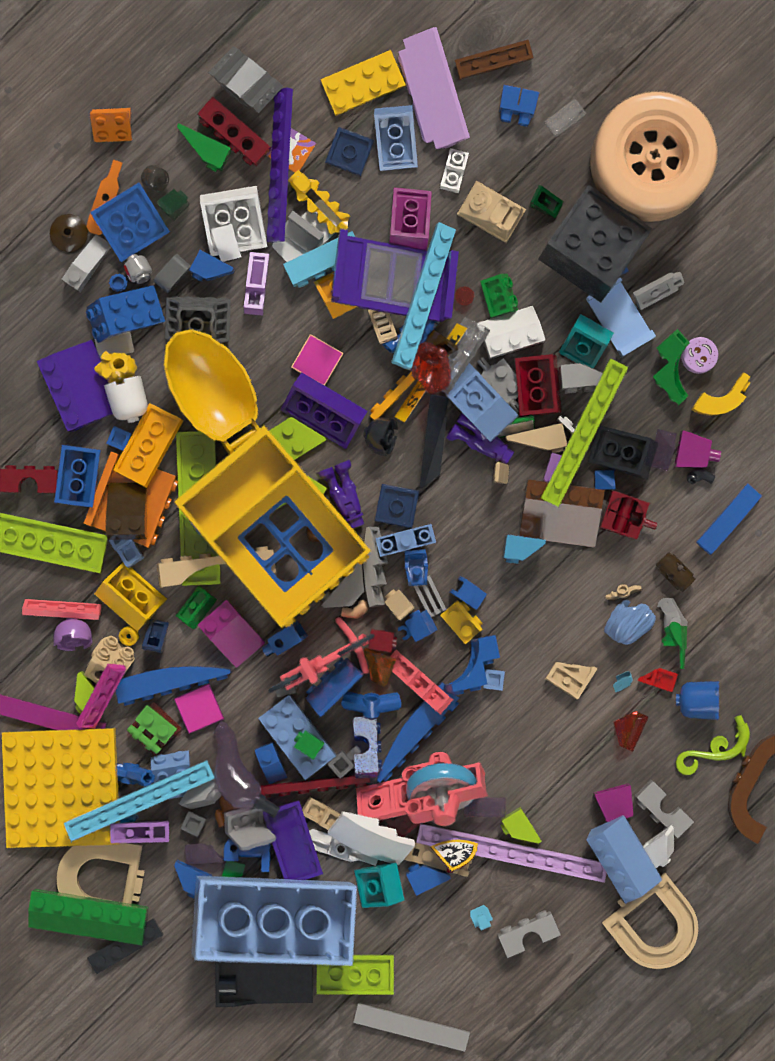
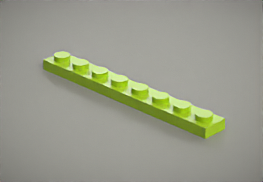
M609 359L541 499L559 507L628 369L627 366Z

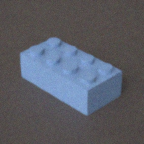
M291 694L258 718L305 780L336 757V753ZM306 729L325 742L314 760L294 747L296 742L293 740L299 731L303 733Z

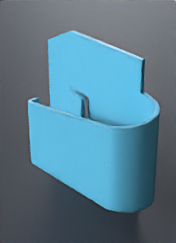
M629 671L616 676L617 682L613 684L615 692L631 685L630 683L633 681V678Z
M485 905L471 910L470 916L475 927L479 926L481 931L491 927L490 921L493 919Z

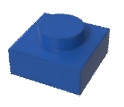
M114 426L106 444L123 451L132 434Z

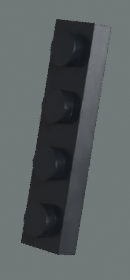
M152 918L146 922L143 945L113 941L88 956L87 959L95 973L98 974L163 936V932L156 920Z

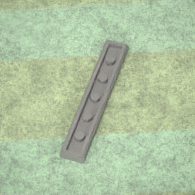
M358 1003L353 1021L356 1024L464 1052L470 1035L469 1031Z

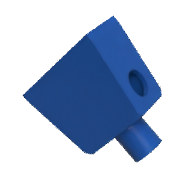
M298 620L267 639L269 643L263 646L262 650L267 657L274 653L278 656L307 638L308 635Z

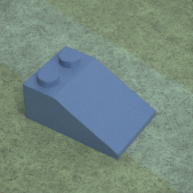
M413 105L374 109L380 171L418 167Z

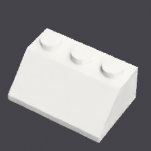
M533 306L478 323L489 359L545 342L541 324Z

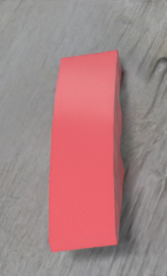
M395 650L385 661L384 665L440 715L453 701L451 697L398 650Z

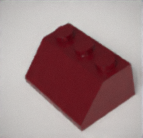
M549 354L515 358L520 416L562 413L557 356Z

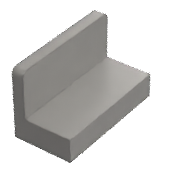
M294 211L288 216V221L285 225V236L306 252L315 249L324 237V233Z

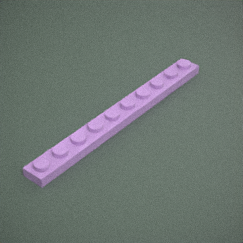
M422 823L419 826L416 841L419 844L432 846L447 840H467L478 843L476 856L605 883L607 873L600 861Z

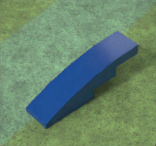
M746 484L696 543L711 555L748 514L762 495L749 484Z

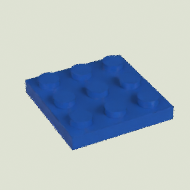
M139 182L90 212L121 262L170 232Z

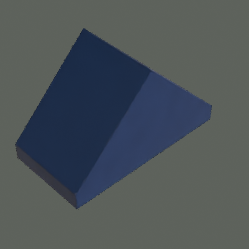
M150 619L142 649L163 652L169 622Z

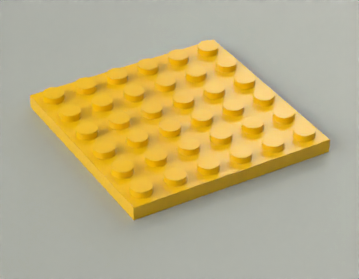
M116 728L2 732L6 848L120 844L111 843L110 825L73 841L70 840L64 826V822L119 799Z

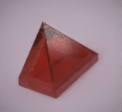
M634 711L614 721L619 746L634 751L648 716Z

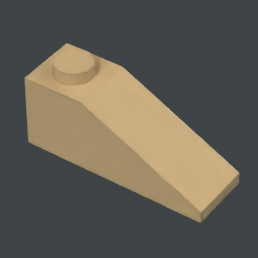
M562 423L505 437L506 441L546 451L552 450V453L564 451L563 447L567 446Z
M393 589L385 596L387 598L385 601L386 605L399 620L414 609V606L400 590L395 591Z

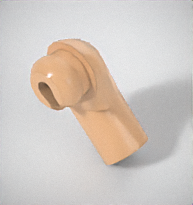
M360 600L353 609L342 607L341 616L354 619L360 618L368 611L367 601Z

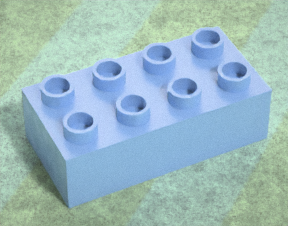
M196 876L192 956L195 960L352 965L357 886L350 882Z

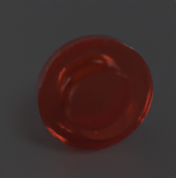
M460 287L455 293V299L458 304L467 306L472 303L474 292L469 287Z

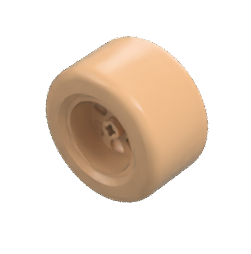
M665 92L638 94L617 105L602 123L591 150L590 166L592 178L600 193L639 220L648 222L666 220L688 209L706 189L716 167L717 144L709 121L691 102L680 96ZM644 132H657L656 142L648 143L644 137ZM667 136L676 144L675 148L667 150L663 146V141ZM632 142H637L642 146L641 154L634 155L629 153ZM653 152H656V153H657V154H656L657 157H656L655 160L652 159V155H651V154H652ZM668 157L679 158L676 170H672L666 165ZM642 162L645 165L646 169L642 175L639 176L632 169L634 163ZM661 169L664 179L652 181V170Z

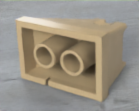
M476 181L457 215L507 243L526 209Z

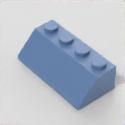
M624 815L590 831L586 840L625 904L642 897L662 881L660 874Z

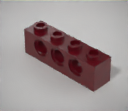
M213 96L198 112L199 122L205 128L211 127L215 131L213 134L219 140H226L229 143L228 147L234 153H241L243 155L242 159L249 166L253 164L257 167L271 151V147ZM216 117H223L224 122L221 125L214 124V119ZM232 129L239 131L238 135L234 138L228 136L229 131ZM251 142L253 147L250 150L243 149V144Z

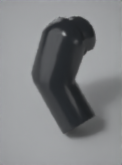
M699 468L688 473L687 481L689 484H696V482L704 480L712 484L716 476Z

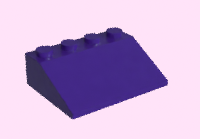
M93 340L59 351L37 361L65 427L70 433L113 414L104 385L109 384L108 380L104 379L94 370V367L101 362V358Z

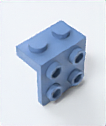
M189 750L151 757V770L153 775H155L154 783L190 768ZM187 791L169 799L183 797Z

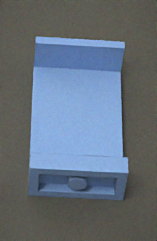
M619 277L601 303L592 296H588L586 300L601 325L614 333L611 341L622 358L655 338L656 335L653 330H649L623 287L621 277Z

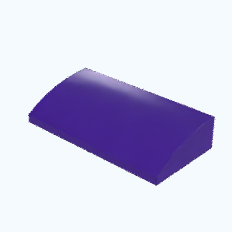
M300 801L278 806L280 810L274 818L263 811L267 828L275 835V841L272 843L284 879L307 880L322 875L323 871Z

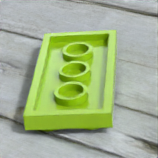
M353 955L352 965L317 964V994L394 995V955Z

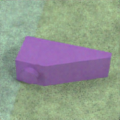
M169 821L110 824L111 843L169 842Z

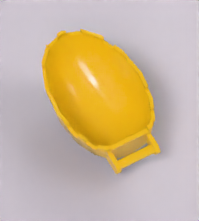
M196 330L175 333L166 344L164 369L169 389L180 411L191 424L211 439L220 441L226 451L231 454L260 430L255 422L257 420L258 408L256 392L251 384V380L245 368L232 352L209 334ZM247 425H251V430L232 443H228V438Z

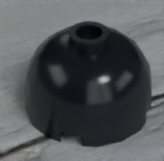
M380 417L373 420L368 427H365L363 437L367 447L373 453L381 456L391 454L397 440V436L393 437L394 430H398L397 421L392 418Z

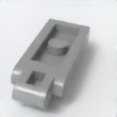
M681 272L669 273L633 292L638 307L642 310L678 291V287L684 284V279Z

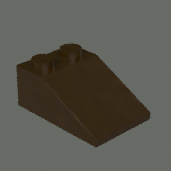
M109 483L106 509V536L108 540L147 539L146 487L138 483Z

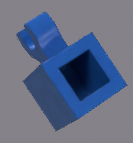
M427 609L421 613L417 610L409 614L410 619L398 628V631L402 629L407 631V635L402 638L403 640H407L412 636L415 642L438 630Z

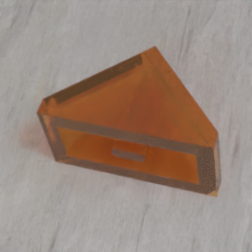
M364 648L363 651L371 681L382 686L387 685L396 659L375 650Z

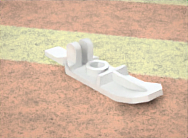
M315 829L309 830L315 850L348 862L359 860L376 866L378 859L362 854L342 844L327 833ZM338 846H344L345 850L339 852L337 850Z

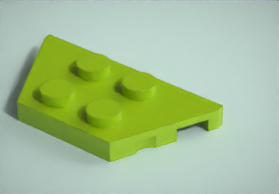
M293 417L288 418L269 430L293 460L326 441L325 437Z

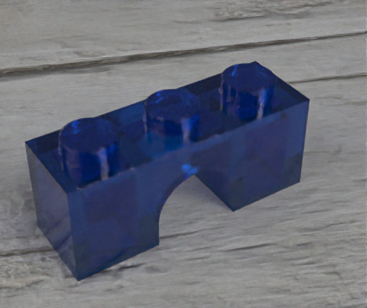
M353 717L354 741H363L369 746L365 753L354 754L355 778H378V771H382V760H378V753H381V741H377V734H381L380 722L377 723L376 718Z

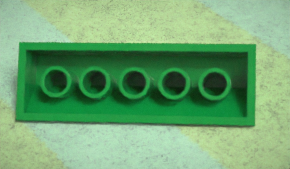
M34 889L31 891L28 927L143 945L149 907Z

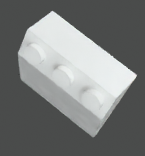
M257 186L200 195L201 210L211 256L219 255L211 229L232 224L240 252L267 247Z

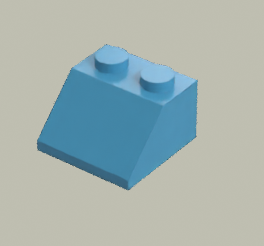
M505 535L502 558H506V562L518 564L519 560L526 559L542 547L546 540Z

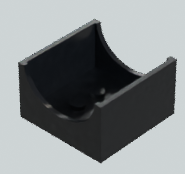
M588 185L547 243L538 260L601 303L653 228Z

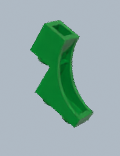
M677 329L657 347L659 355L669 362L653 377L656 384L668 393L670 400L679 405L689 396L679 378V362L683 351L690 342Z

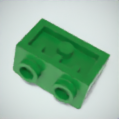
M499 274L480 281L491 318L518 310V300L513 293V282L508 274Z

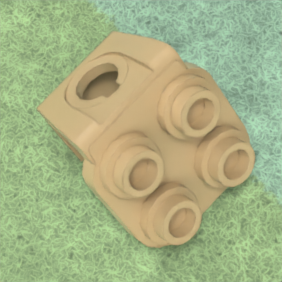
M114 636L103 638L91 654L92 659L84 675L97 684L102 675L98 671H104L108 663L124 665L127 671L135 659L133 649L118 643Z

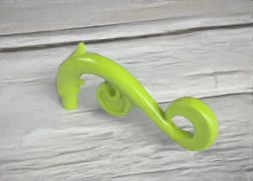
M742 715L734 717L738 725L736 727L738 732L735 737L739 738L732 749L721 752L719 747L723 746L727 749L728 741L723 736H716L710 742L712 752L685 751L679 754L676 759L677 770L683 775H692L696 772L698 768V761L694 759L692 766L686 767L683 760L688 756L715 761L732 759L740 753L744 757L750 738V731Z

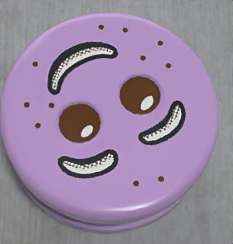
M704 337L690 340V344L681 355L685 368L696 374L705 373L712 369L718 360L716 345Z

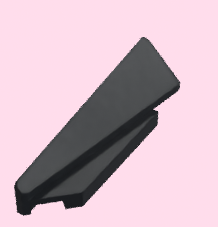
M430 394L419 488L426 486L440 475L447 420V417L444 416L449 397Z

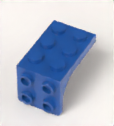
M154 285L99 298L87 306L86 310L87 319L92 325V335L97 343L122 333L165 322Z

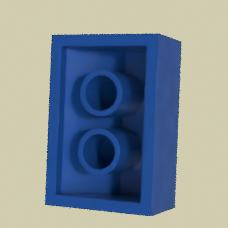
M62 445L55 503L93 507L101 450Z

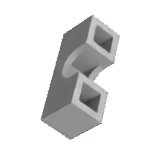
M650 780L635 795L638 798L636 803L643 810L648 808L652 812L649 816L657 824L661 821L666 826L663 830L672 825L674 827V835L679 838L694 821L679 807L671 813H663L660 809V802L667 794Z
M546 910L537 913L536 917L531 920L528 918L520 920L517 926L512 928L511 926H506L500 929L501 932L498 933L507 958L525 951L522 939L528 932L538 933L543 943L560 936L551 911L546 912Z

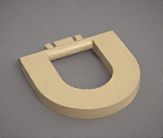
M120 843L119 845L71 847L63 856L57 870L58 891L60 893L91 897L79 885V870L88 860L104 859L129 864L122 902L132 904V901L139 902L140 896H136L134 893L141 894L143 878L137 877V875L144 876L145 873L144 870H138L143 845Z
M666 873L661 875L662 881L642 897L626 904L622 899L618 900L617 902L621 908L602 922L633 961L652 969L668 968L683 961L692 951L698 936V921L692 906ZM654 893L657 894L673 914L677 923V931L670 943L662 947H652L645 944L624 919L626 915Z

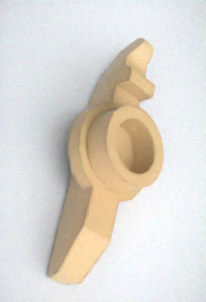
M620 585L616 592L612 591L605 597L607 600L627 598L630 594L641 591L642 588L637 585L631 587Z

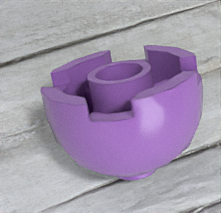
M66 618L65 621L57 625L54 631V646L57 645V649L65 651H75V647L83 645L84 649L92 645L91 630L85 622L77 618Z

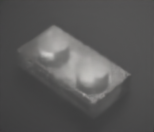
M574 99L544 123L556 138L586 116L587 113L578 101Z

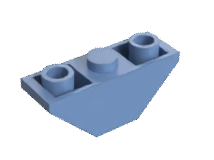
M432 524L375 538L380 557L436 543Z

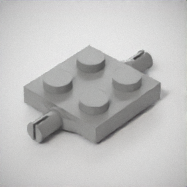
M482 357L483 363L480 360L477 361L484 370L481 376L518 413L516 374L504 358L497 364L490 366Z

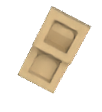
M312 797L308 798L302 809L305 817L315 821L327 830L330 829L341 815Z

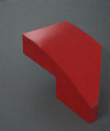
M659 668L638 678V681L673 692L679 674Z

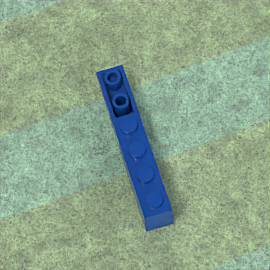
M206 666L170 667L122 678L115 690L118 704L130 705L135 703V699L141 697L143 701L154 698L153 694L161 693V696L171 694L172 689L179 688L180 691L191 688L190 684L197 682L198 686L210 683L209 679L216 678L217 681L228 678L227 674L231 673V669Z
M441 682L438 687L445 692V684ZM452 692L446 693L453 701L441 715L425 700L421 703L395 738L377 777L379 782L382 780L386 782L393 774L391 770L395 766L399 768L406 761V754L408 752L412 754L420 746L418 742L422 737L426 739L433 732L431 728L435 724L439 726L446 718L444 714L448 710L452 712L458 706L457 700L459 697L457 695H453Z

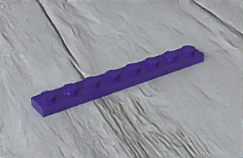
M282 88L274 96L267 242L270 243L285 242L292 88Z

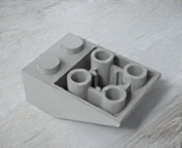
M580 363L560 365L558 368L560 391H565V394L576 393L579 389H584V392H594L602 372Z

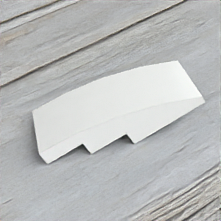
M342 812L328 830V835L342 844L367 856L389 863H397V865L415 847L414 839L397 836L396 829L379 826V819Z

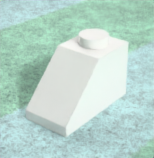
M672 825L647 841L643 846L655 868L660 865L664 867L671 860L669 857L674 852V827Z

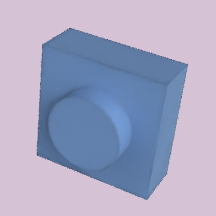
M485 669L487 685H483V688L503 691L505 671Z

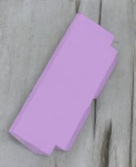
M437 27L403 39L406 49L399 51L398 59L408 92L413 98L412 105L422 139L426 143L434 142L436 149L449 148L470 138Z

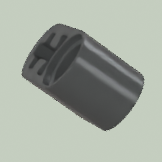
M176 254L156 275L153 281L166 293H170L189 272L191 265Z

